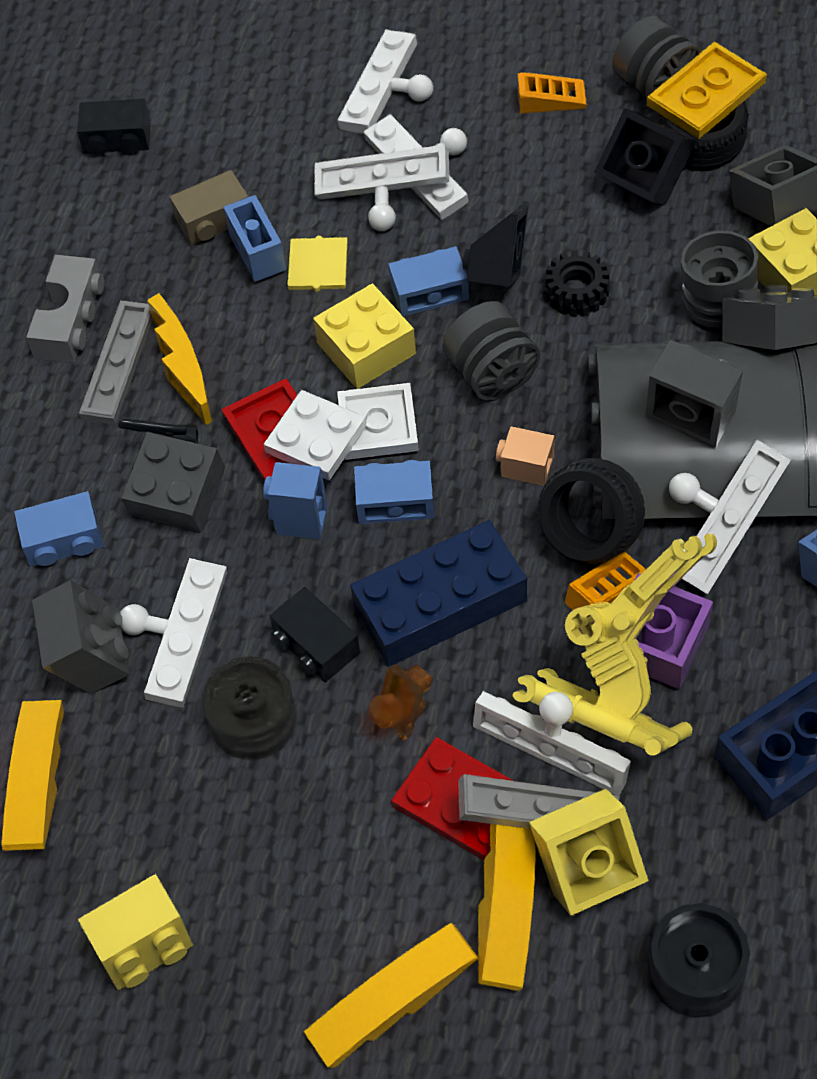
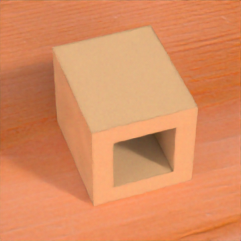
M511 426L507 439L499 441L496 452V461L501 462V477L544 486L554 459V435Z

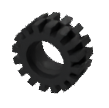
M572 250L570 257L567 256L566 252L561 253L560 261L556 257L553 258L551 266H547L545 274L546 299L550 301V306L553 309L559 306V313L565 315L567 310H570V317H577V311H582L583 316H588L590 308L594 313L600 310V304L604 306L609 296L610 273L607 270V264L605 261L600 263V257L596 254L591 259L590 252L584 251L583 256H578V250ZM573 278H582L591 284L584 288H571L566 286L564 282Z

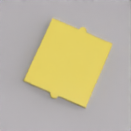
M316 236V238L291 239L288 290L314 289L315 292H319L320 289H346L347 237L322 238V236Z

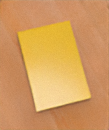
M713 42L647 96V106L697 139H700L764 85L767 74L718 43Z

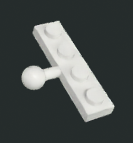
M385 30L337 120L340 129L364 134L363 131L377 123L393 91L408 93L413 100L420 102L427 100L432 95L433 83L427 76L415 75L410 80L400 78L417 45L415 34Z
M391 114L363 131L365 140L379 154L423 148ZM450 128L442 134L440 143L435 146L446 145L449 155H458L465 150L467 138L460 129ZM450 175L449 182L411 187L441 220L469 203L468 194Z
M446 145L315 163V196L319 200L375 192V206L369 211L368 220L370 225L377 231L389 230L396 220L395 212L389 206V190L449 182V150Z
M756 440L719 500L700 489L698 479L692 474L680 473L672 478L669 484V493L673 500L681 504L693 502L710 513L697 534L701 540L702 547L706 545L704 540L706 534L713 533L717 539L716 549L711 554L705 555L682 578L684 581L706 594L709 593L791 459L761 441Z
M189 558L169 620L150 616L144 607L137 604L128 605L121 610L122 624L120 626L126 634L139 635L145 630L163 634L144 691L145 700L184 707L227 575L226 566Z
M484 691L475 702L474 728L595 786L607 789L614 795H620L626 785L631 760L622 757L614 750L605 749L584 739L578 733L569 732L562 728V724L566 723L573 713V704L567 695L561 692H551L544 696L539 706L541 716L526 712L512 705L507 700L497 698Z

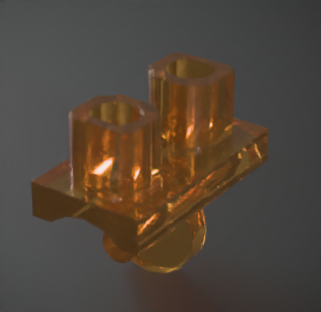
M394 664L386 671L381 695L375 697L370 702L369 718L380 728L395 727L398 736L404 741L412 735L416 718L424 714L426 705L422 696L423 693L431 688L432 677L417 664L406 671H403L397 664Z

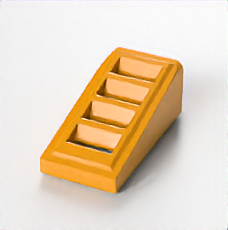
M518 73L520 113L586 109L584 80L535 73ZM575 90L576 97L569 96V91ZM562 91V95H557L556 92Z
M624 551L570 583L565 604L574 610L597 602L612 603L627 585L634 582L637 574H642L646 569ZM620 567L630 578L626 579L616 569ZM606 577H609L618 586L615 587ZM597 586L604 594L601 595L594 587Z

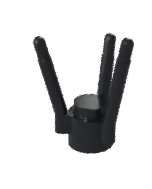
M121 418L118 422L119 428L163 433L167 437L197 444L199 441L197 424L172 425Z

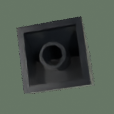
M529 205L519 206L472 243L470 249H465L463 270L468 271L467 281L510 287L520 276Z

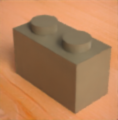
M232 170L169 196L174 218L191 245L209 240L214 235L228 230L223 207L249 197Z

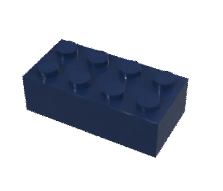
M490 519L350 584L353 606L388 667L527 602V577Z
M817 670L718 736L715 760L767 820L817 786Z

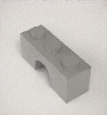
M55 255L46 284L52 302L64 305L50 311L36 309L26 338L34 358L75 363L78 351L83 350L85 347V329L87 323L92 322L94 319V302L97 294L101 295L103 292L104 276L99 273L96 260L93 258Z

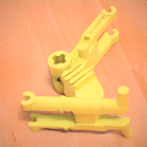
M709 533L704 536L705 547H702L698 536L689 537L685 544L682 539L674 540L672 545L632 584L627 585L612 603L597 602L576 608L569 613L565 621L567 636L575 644L585 646L586 651L581 653V655L586 660L587 667L591 669V674L593 678L595 677L597 686L599 685L600 695L594 689H591V691L559 678L554 670L544 668L538 671V676L545 678L547 684L538 681L531 675L521 676L518 678V682L527 687V692L524 690L516 691L513 693V698L518 702L530 701L540 706L541 700L551 692L564 693L573 704V713L568 722L574 723L575 721L620 742H629L645 749L646 753L652 756L690 737L692 727L687 722H681L669 728L641 713L649 702L651 687L646 665L648 660L644 657V652L639 647L636 637L644 625L653 619L654 610L665 594L705 555L711 554L716 549L717 539L715 535Z

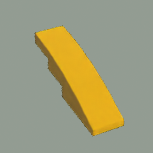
M158 293L147 301L153 322L158 326L154 331L160 351L165 355L161 360L166 378L204 424L208 425L212 422L209 402L194 349L177 316Z
M62 700L22 701L8 775L1 843L3 851L45 849L57 794L55 775L61 750L58 737L64 715Z
M490 824V853L484 859V898L478 905L479 984L520 991L523 988L534 897L536 842L532 830L528 828Z
M450 923L364 982L308 1027L304 1033L328 1068H335L367 1040L374 1041L406 1013L414 1014L474 963L478 956L456 926Z

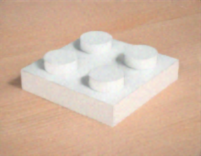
M410 383L337 392L339 406L365 416L367 426L345 457V460L419 451Z
M301 390L265 441V453L290 464L321 467L322 477L330 481L367 426L366 417Z

